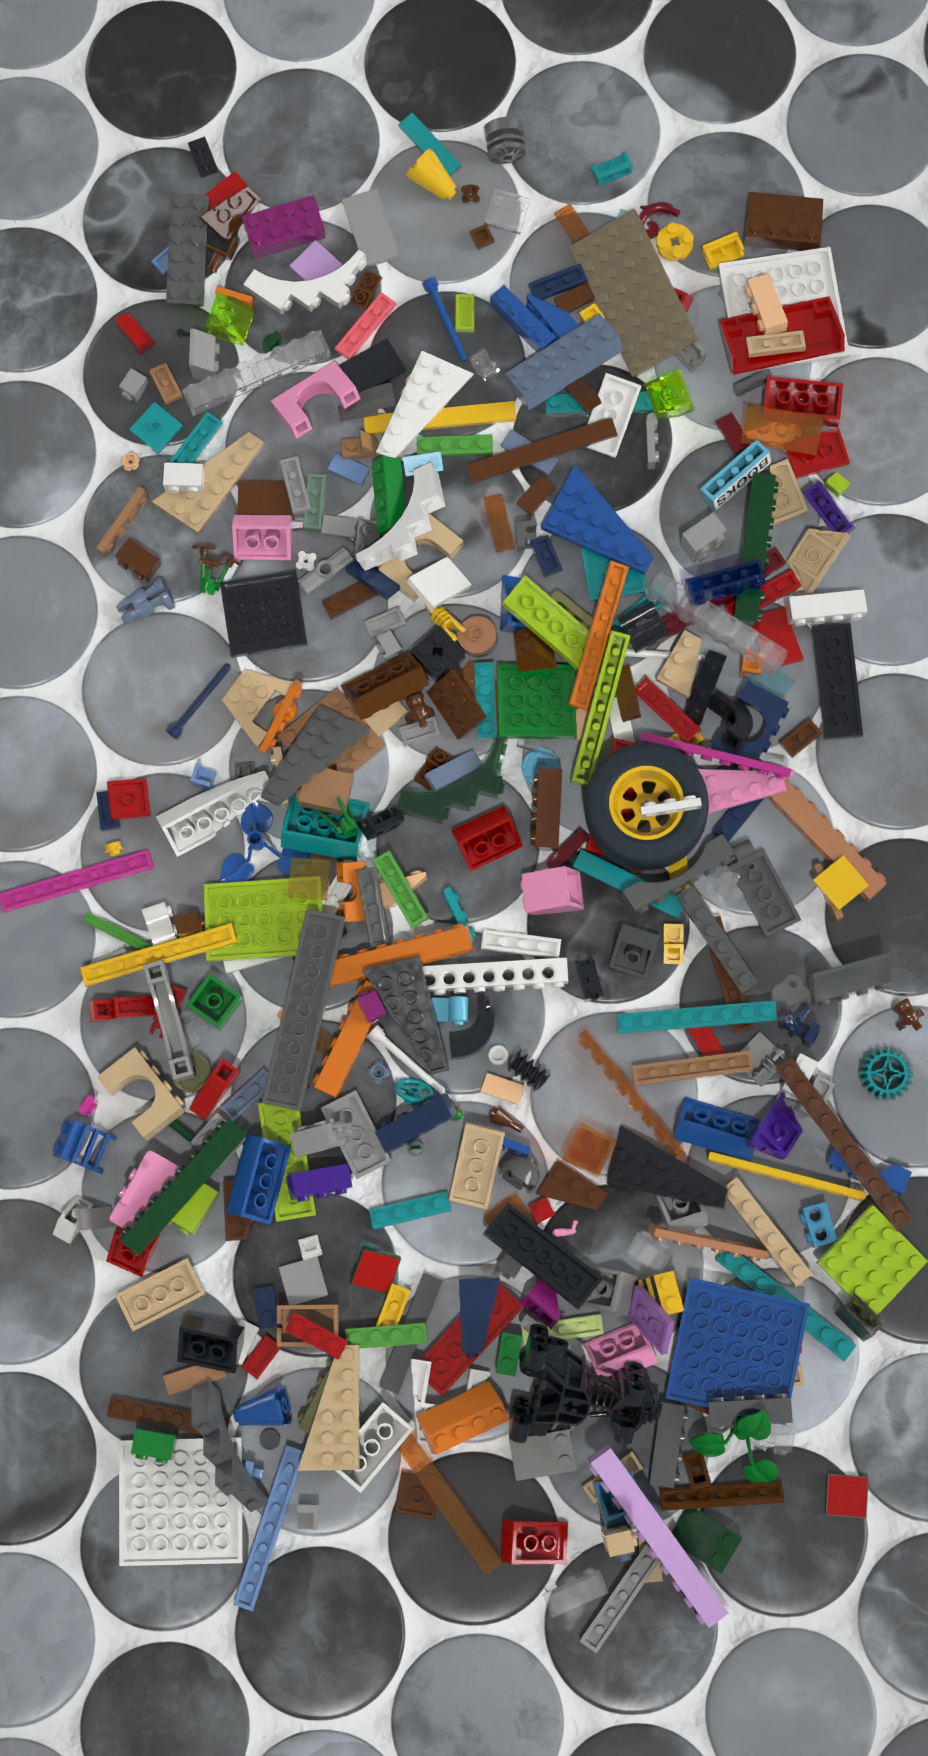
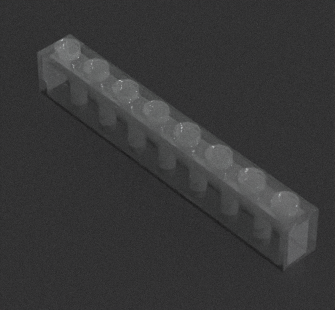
M321 330L311 331L303 338H295L289 344L276 346L266 354L261 353L250 361L238 363L234 368H226L213 377H205L197 384H189L182 390V393L192 416H195L331 356L330 349Z
M658 570L645 587V595L649 601L659 603L665 611L675 613L685 623H691L700 633H707L716 643H722L732 653L742 655L746 662L760 666L759 668L762 672L770 673L774 676L786 660L788 654L786 649Z

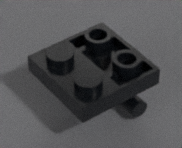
M652 601L618 619L625 634L630 635L629 642L636 654L670 636Z

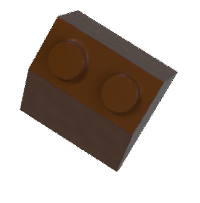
M529 628L513 630L518 672L557 668L554 650Z

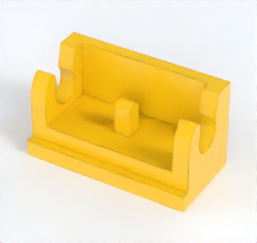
M736 231L703 245L701 254L711 271L718 268L719 263L732 262L744 257V246Z

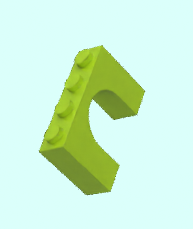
M203 1184L168 1225L171 1226L173 1223L179 1227L177 1229L179 1232L186 1236L189 1233L194 1236L220 1196L219 1193L208 1185Z

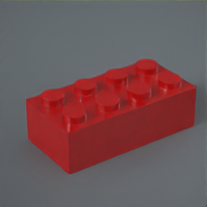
M767 376L764 389L762 420L838 428L841 416L843 383Z

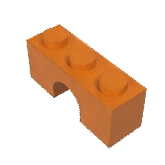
M365 861L336 862L337 882H348L353 890L352 896L348 900L338 901L339 916L345 917V922L365 920L356 870L367 868Z

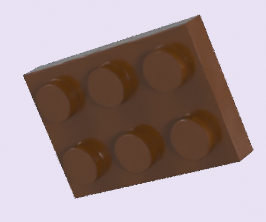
M451 670L427 692L458 740L464 738L486 718V715L456 670Z

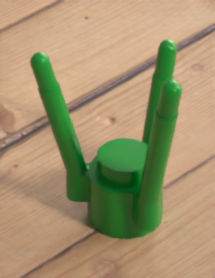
M340 797L336 799L345 816L339 822L340 827L320 810H316V813L330 824L340 836L344 834L345 837H352L359 831L349 804L346 810Z

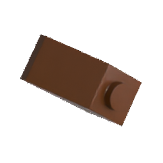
M197 912L172 916L180 938L204 931L203 916L199 917Z

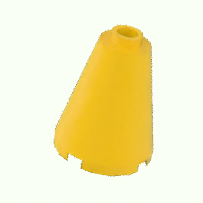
M431 148L424 152L417 159L415 165L411 166L405 174L409 180L443 201L446 199L451 200L457 193L455 191V183Z

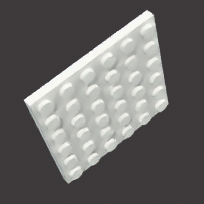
M831 247L718 264L727 318L752 313V302L750 299H747L745 294L747 280L769 273L782 306L830 296L844 331L845 351L755 371L849 357Z
M242 1437L230 1438L242 1463ZM203 1438L177 1439L174 1459L168 1460L167 1464L155 1462L156 1458L148 1457L147 1460L136 1459V1454H131L133 1440L119 1441V1566L243 1563L242 1503L232 1494L226 1496L215 1486V1466L203 1455Z

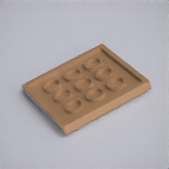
M337 687L277 736L289 751L320 705L370 729L368 736L361 738L354 747H350L342 753V756L328 766L327 769L353 774L386 747L383 740L366 721L359 719L349 701Z

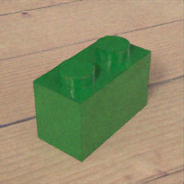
M502 1332L496 1374L516 1377L522 1336Z
M135 1429L131 1454H136V1459L147 1460L148 1457L156 1458L155 1462L167 1464L168 1460L174 1459L178 1436Z

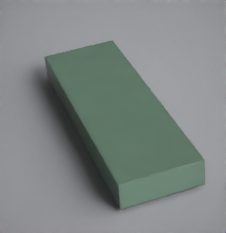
M308 473L306 489L312 511L304 512L303 530H322L327 483L326 474Z

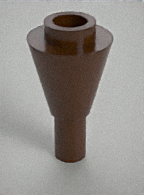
M500 1105L498 1107L494 1106L488 1115L490 1117L489 1122L510 1127L519 1133L524 1128L523 1125L514 1121Z

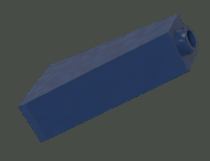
M500 1278L459 1279L462 1354H466V1358L478 1357V1353H483Z

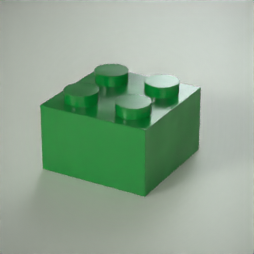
M209 973L186 1006L221 1031L244 999Z

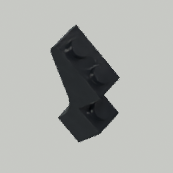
M709 650L705 657L684 712L698 725L702 723L727 656Z

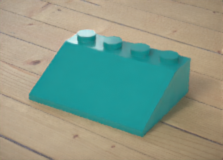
M296 790L291 796L282 827L280 847L357 861L363 839V833L360 828L352 837H345L344 834L340 836L330 824L316 813V810L299 806L296 799ZM349 799L348 804L357 824L359 820L367 817L370 803ZM321 811L340 827L339 822L345 816Z

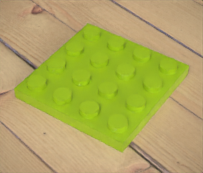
M871 1204L816 1263L871 1319H874L928 1261Z

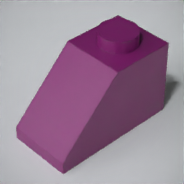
M539 1280L522 1300L521 1304L549 1329H552L560 1320L557 1295L554 1290Z

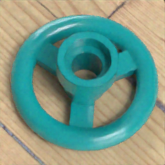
M401 1079L394 1086L396 1094L404 1099L406 1104L411 1106L420 1102H427L429 1097L433 1095L432 1088L427 1083L418 1079ZM405 1084H413L417 1086H406ZM425 1089L428 1094L421 1097L420 1092Z

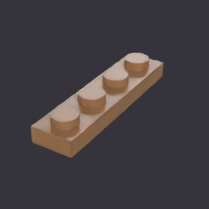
M139 487L97 546L96 549L101 556L106 557L107 554L113 552L117 540L125 535L128 524L134 522L140 507L143 508L146 505L148 495L143 488Z

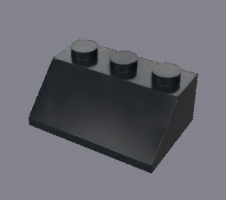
M187 1315L179 1327L177 1362L235 1374L244 1344L245 1327Z

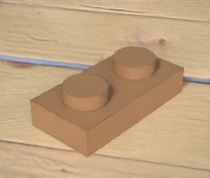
M167 363L149 370L166 405L183 397Z

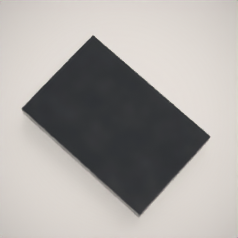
M388 339L338 365L356 386L358 393L385 384L406 372L404 365Z

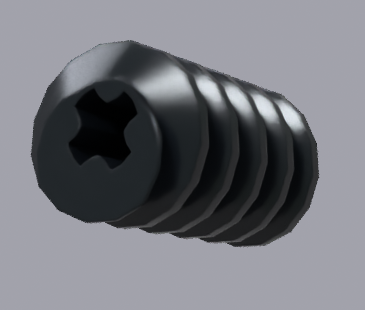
M520 1049L509 1062L508 1071L515 1070V1077L522 1074L520 1080L523 1082L528 1079L527 1086L530 1087L534 1084L533 1091L536 1092L546 1083L551 1074L545 1076L546 1068L539 1071L541 1064L533 1066L534 1059L527 1061L528 1054L520 1056L522 1049Z

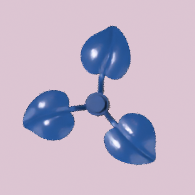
M256 801L245 808L241 817V828L248 835L247 841L250 845L248 847V857L245 859L241 854L229 855L222 864L219 880L222 883L249 881L254 873V867L249 864L252 850L260 851L264 847L280 858L277 863L278 869L286 876H295L307 870L311 866V860L306 852L283 848L282 854H280L265 842L260 832H266L270 829L273 817L267 808Z

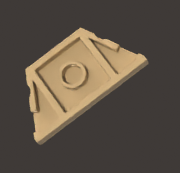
M818 529L807 530L787 560L805 591V595H812L851 534Z

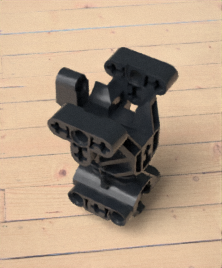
M532 1324L530 1326L526 1351H523L519 1356V1369L529 1377L544 1380L533 1386L532 1400L523 1395H515L513 1397L509 1413V1438L512 1441L525 1443L528 1434L545 1436L548 1429L555 1430L556 1428L568 1426V1430H573L587 1416H590V1418H609L615 1441L628 1445L632 1443L634 1433L643 1424L646 1425L647 1421L653 1423V1420L657 1421L658 1417L660 1418L663 1404H661L660 1399H657V1395H652L653 1391L650 1390L645 1372L643 1371L644 1366L641 1363L628 1361L625 1368L618 1369L610 1379L603 1375L599 1376L588 1370L584 1355L579 1357L568 1349L569 1343L565 1339L549 1336L548 1328L544 1325ZM589 1374L598 1378V1380L602 1382V1385L599 1386L597 1380L595 1381V1384L592 1385L591 1379H589Z

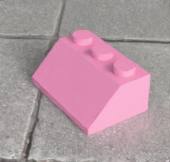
M234 515L232 533L235 560H291L292 516Z
M633 1323L583 1343L595 1373L609 1379L618 1369L625 1368L628 1361L639 1362L644 1368L657 1363L650 1342Z

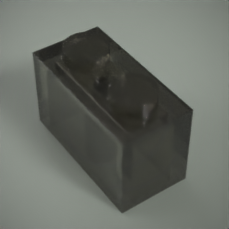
M856 1294L847 1298L834 1313L863 1342L873 1337L885 1323Z

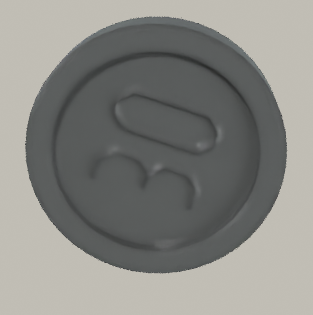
M265 1430L260 1436V1444L266 1450H273L280 1443V1436L275 1430Z

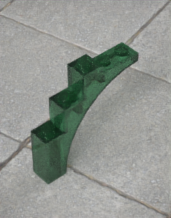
M497 736L493 749L485 762L474 774L461 783L436 792L416 793L402 790L397 806L398 812L443 824L444 819L447 820L450 813V808H447V806L470 812L471 807L476 806L478 796L475 793L498 799L499 794H503L505 783L502 782L503 776L496 775L501 773L503 765L500 762L501 755L505 756L508 744H505V739H499V736Z

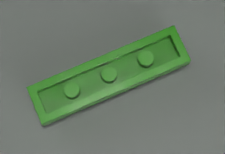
M492 434L416 437L417 454L440 451L441 457L493 455Z
M387 851L373 859L375 867L410 928L412 929L428 920L425 911L391 852Z
M426 1323L345 1329L347 1345H359V1349L428 1343Z

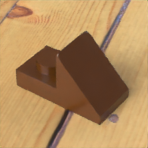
M699 1452L682 1455L691 1490L712 1486L703 1455Z

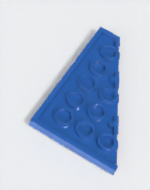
M573 466L542 523L541 530L606 559L628 566L629 569L645 575L653 561L652 554L579 468Z

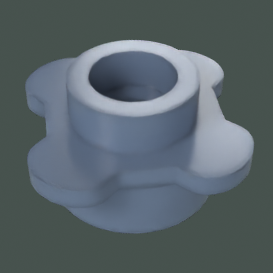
M376 1061L375 1065L367 1070V1075L371 1076L376 1084H381L382 1080L391 1074L390 1070L383 1066L382 1061Z

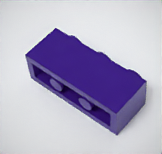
M816 482L803 492L831 531L850 533L856 529L822 482Z
M348 1164L286 1176L290 1200L297 1199L298 1203L308 1201L311 1196H316L317 1199L328 1197V1193L335 1192V1195L346 1194L347 1190L353 1187Z

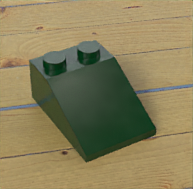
M685 1509L671 1532L684 1551L721 1574L742 1540V1537L697 1509Z

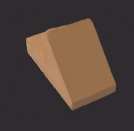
M360 430L359 438L340 439L342 460L380 457V455L376 454L379 446L378 438Z

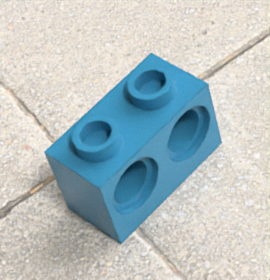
M826 1202L801 1209L802 1213L799 1214L801 1224L806 1225L807 1233H805V1238L808 1245L811 1244L812 1248L837 1241ZM815 1210L819 1213L818 1221L810 1219V1211ZM817 1230H822L825 1233L823 1241L816 1239L815 1232Z

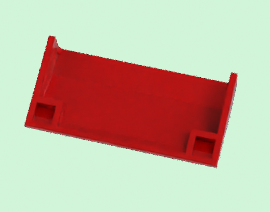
M830 296L782 306L788 321L787 331L785 332L803 330L806 345L805 351L749 358L746 337L764 335L763 331L758 329L757 315L749 313L719 320L733 375L845 351V334Z

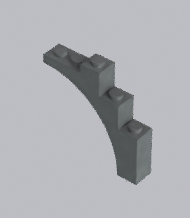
M209 1380L192 1388L191 1425L203 1436V1455L215 1466V1486L226 1496L232 1494L250 1512L267 1505V1496L251 1479L234 1449L223 1417L220 1391Z

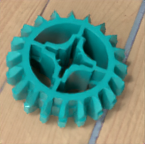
M885 1047L884 1053L881 1048H878L877 1055L874 1051H871V1058L867 1056L864 1058L868 1064L862 1063L860 1065L861 1068L866 1069L859 1072V1075L866 1077L862 1078L860 1082H867L864 1090L870 1087L872 1090L869 1095L872 1096L876 1092L877 1100L881 1098V1095H883L884 1101H888L889 1095L892 1100L896 1099V1094L902 1097L903 1092L901 1089L907 1092L909 1088L905 1084L911 1085L913 1083L910 1079H907V1077L914 1076V1073L907 1071L913 1068L912 1065L906 1066L909 1058L902 1060L901 1057L904 1053L901 1052L898 1056L895 1055L897 1052L895 1048L891 1053H889V1047ZM883 1059L881 1069L871 1070L875 1061ZM890 1059L899 1065L901 1071L892 1068ZM885 1068L887 1070V1073L893 1074L892 1076L888 1077V1080L886 1079L885 1075L880 1074L881 1072L883 1073L885 1071ZM872 1077L881 1080L883 1089L873 1082ZM902 1078L897 1088L889 1090L891 1079Z

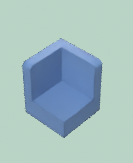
M196 763L190 782L192 786L210 790L213 787L217 772L203 768L200 764Z

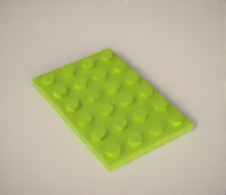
M321 876L204 884L205 931L232 923L238 942L206 952V961L221 962L296 957L306 910L323 912Z

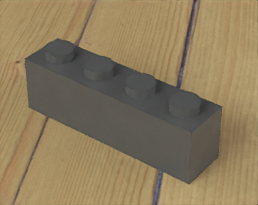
M661 1402L663 1406L660 1418L658 1417L649 1485L674 1488V1484L678 1485L680 1472H676L677 1464H681L682 1452L679 1451L680 1443H684L685 1431H682L683 1422H687L688 1411L685 1410L683 1405Z

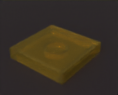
M292 858L287 896L327 900L331 860Z

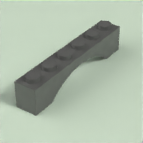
M722 834L706 843L699 860L683 875L664 882L648 883L639 881L623 890L621 897L632 915L637 913L641 915L647 912L649 906L654 903L659 905L666 900L665 897L672 894L675 896L683 890L682 887L696 884L699 881L698 878L703 875L706 877L716 872L715 869L717 867H726L733 862L732 859L735 853Z

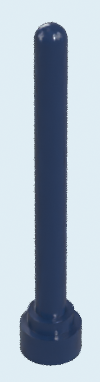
M224 664L181 718L166 728L165 731L170 736L178 740L182 735V727L231 669L230 664Z

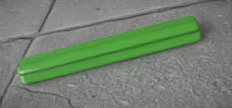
M87 913L83 921L138 950L154 946L91 913Z

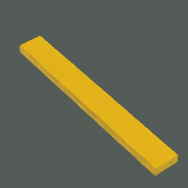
M515 401L443 408L422 430L516 421ZM393 413L365 417V432L370 435L384 434Z
M230 923L80 967L84 985L88 987L143 971V965L161 960L167 964L238 942L233 924Z
M714 1152L708 1153L707 1160L716 1164L858 1201H863L866 1197L867 1192Z

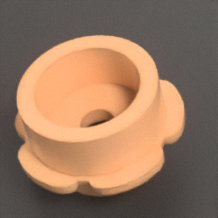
M126 453L121 459V464L127 471L136 470L139 467L140 459L134 453Z

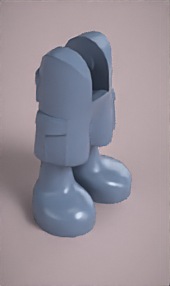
M161 577L155 578L153 585L148 589L144 590L141 588L116 606L118 612H124L133 608V610L122 615L121 619L124 623L145 618L153 614L154 608L158 606H165L169 610L176 608ZM160 593L157 597L149 601V597Z

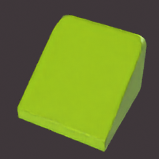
M837 471L824 483V486L837 498L851 485Z

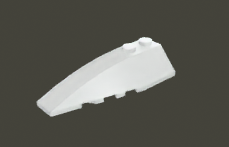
M261 771L227 782L190 798L156 816L176 856L178 857L217 835L216 832L223 826H228L231 823L230 820L236 815H241L249 804L259 800L262 791L270 781L266 772Z

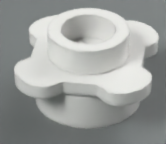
M300 551L296 567L312 571L315 568L314 560L317 558L316 554Z

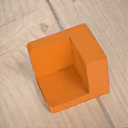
M744 652L740 677L744 678L745 674L761 675L763 655Z

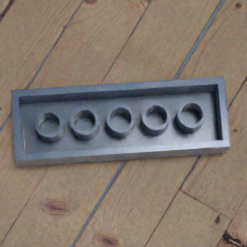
M599 313L507 371L505 376L509 388L525 407L531 410L578 378L583 377L623 351L621 339Z

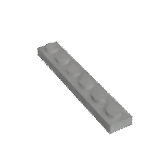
M648 1543L645 1544L580 1640L581 1643L596 1654L660 1561L658 1557L654 1559L647 1550L650 1547Z

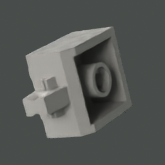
M334 1119L296 1128L297 1132L290 1134L295 1156L300 1157L344 1145L346 1137L352 1134L350 1123L335 1122Z

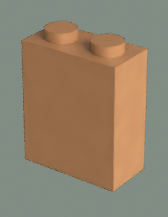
M327 768L321 773H317L311 778V781L307 784L304 783L301 788H298L296 799L299 806L344 816L336 798L340 797L347 810L354 782L353 774Z

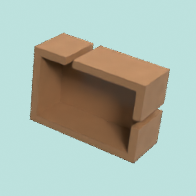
M277 1305V1324L283 1325V1329L277 1328V1347H314L284 1331L293 1313L339 1336V1305Z

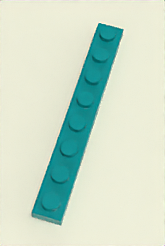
M775 1001L617 1014L618 1034L777 1021Z
M723 1251L715 1260L755 1292L800 1301L742 1255L741 1257L730 1255L728 1251ZM809 1308L805 1332L845 1362L857 1345Z

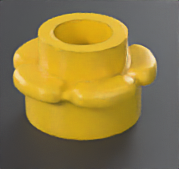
M120 842L105 845V853H109L110 856L121 854L120 850H123Z

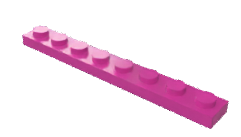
M644 732L640 736V740L645 741V743L660 744L674 750H682V754L693 757V754L701 755L700 759L712 761V758L718 759L719 764L730 766L731 763L738 764L739 769L747 771L750 768L757 769L756 773L767 776L769 772L775 773L776 778L787 780V777L793 778L795 770Z

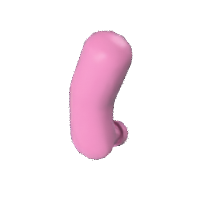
M573 1221L571 1229H554L552 1231L553 1236L559 1237L575 1234L578 1221Z

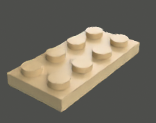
M466 1122L450 1191V1201L488 1210L505 1131Z
M186 1258L115 1296L134 1332L206 1294L189 1259Z

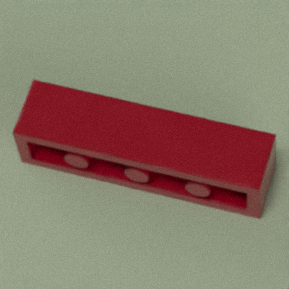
M579 829L546 862V866L549 869L562 867L589 840V837Z

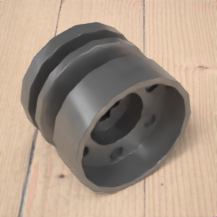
M500 117L489 121L484 126L485 139L488 143V159L491 162L508 164L519 161L526 156L523 122L519 118Z

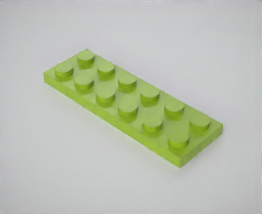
M525 575L501 605L578 671L589 630Z
M258 1103L263 1138L291 1147L275 1207L276 1222L316 1216L314 1197L311 1196L308 1201L299 1203L297 1199L290 1200L286 1176L290 1174L309 1171L307 1155L295 1156L290 1134L297 1132L296 1128L302 1127L300 1111Z

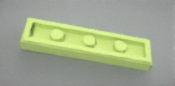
M601 1314L562 1319L552 1329L548 1328L552 1335L565 1340L604 1334ZM521 1326L523 1343L526 1346L529 1332Z

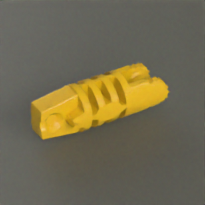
M441 605L432 610L425 606L432 614L429 618L440 626L454 642L458 638L451 631L455 627L462 632L466 630Z

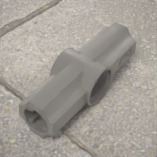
M343 547L327 560L319 562L315 569L298 580V584L309 595L325 582L332 581L337 573L354 560ZM324 568L331 570L328 574L321 573V570Z

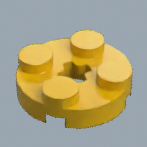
M669 223L657 235V251L667 261H682L693 250L694 236L685 226ZM671 240H678L680 245L672 246Z

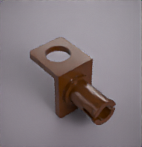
M236 236L233 238L227 253L207 244V249L213 254L206 269L217 274L223 259L226 258L232 261L240 244L239 238Z

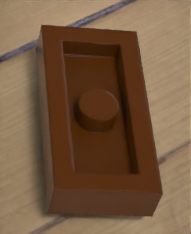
M808 719L782 740L780 746L791 758H794L821 736L822 732L811 719Z

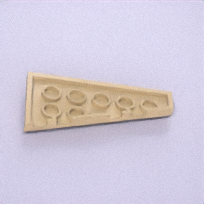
M248 432L203 464L205 470L203 492L189 494L187 491H179V493L173 494L166 491L154 499L152 504L197 534H200L264 447L265 443Z
M346 1345L339 1360L336 1358L333 1360L298 1471L360 1470L359 1345Z

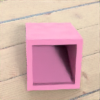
M563 866L522 874L521 889L524 893L523 908L526 913L541 915L584 910L580 871Z

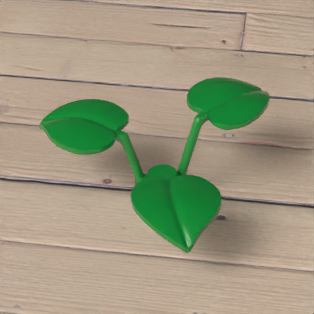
M764 1409L751 1415L737 1416L734 1428H730V1433L726 1440H724L722 1434L715 1432L704 1433L689 1440L690 1445L700 1454L706 1457H717L725 1452L724 1445L729 1443L733 1434L740 1440L746 1439L751 1464L743 1468L745 1477L753 1483L776 1481L778 1476L777 1466L772 1461L765 1459L754 1462L750 1437L755 1440H764L771 1434V1422Z

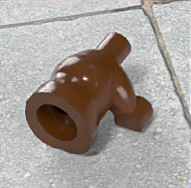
M422 694L412 695L406 699V705L410 710V714L405 717L406 724L414 723V720H417L420 728L426 727L427 722L425 718L427 716L428 718L435 716L434 710L426 708Z
M908 998L900 1001L892 1008L901 1018L899 1023L896 1024L899 1031L905 1029L907 1025H912L915 1031L922 1028L918 1020L921 1016H924L921 1008L915 1010Z

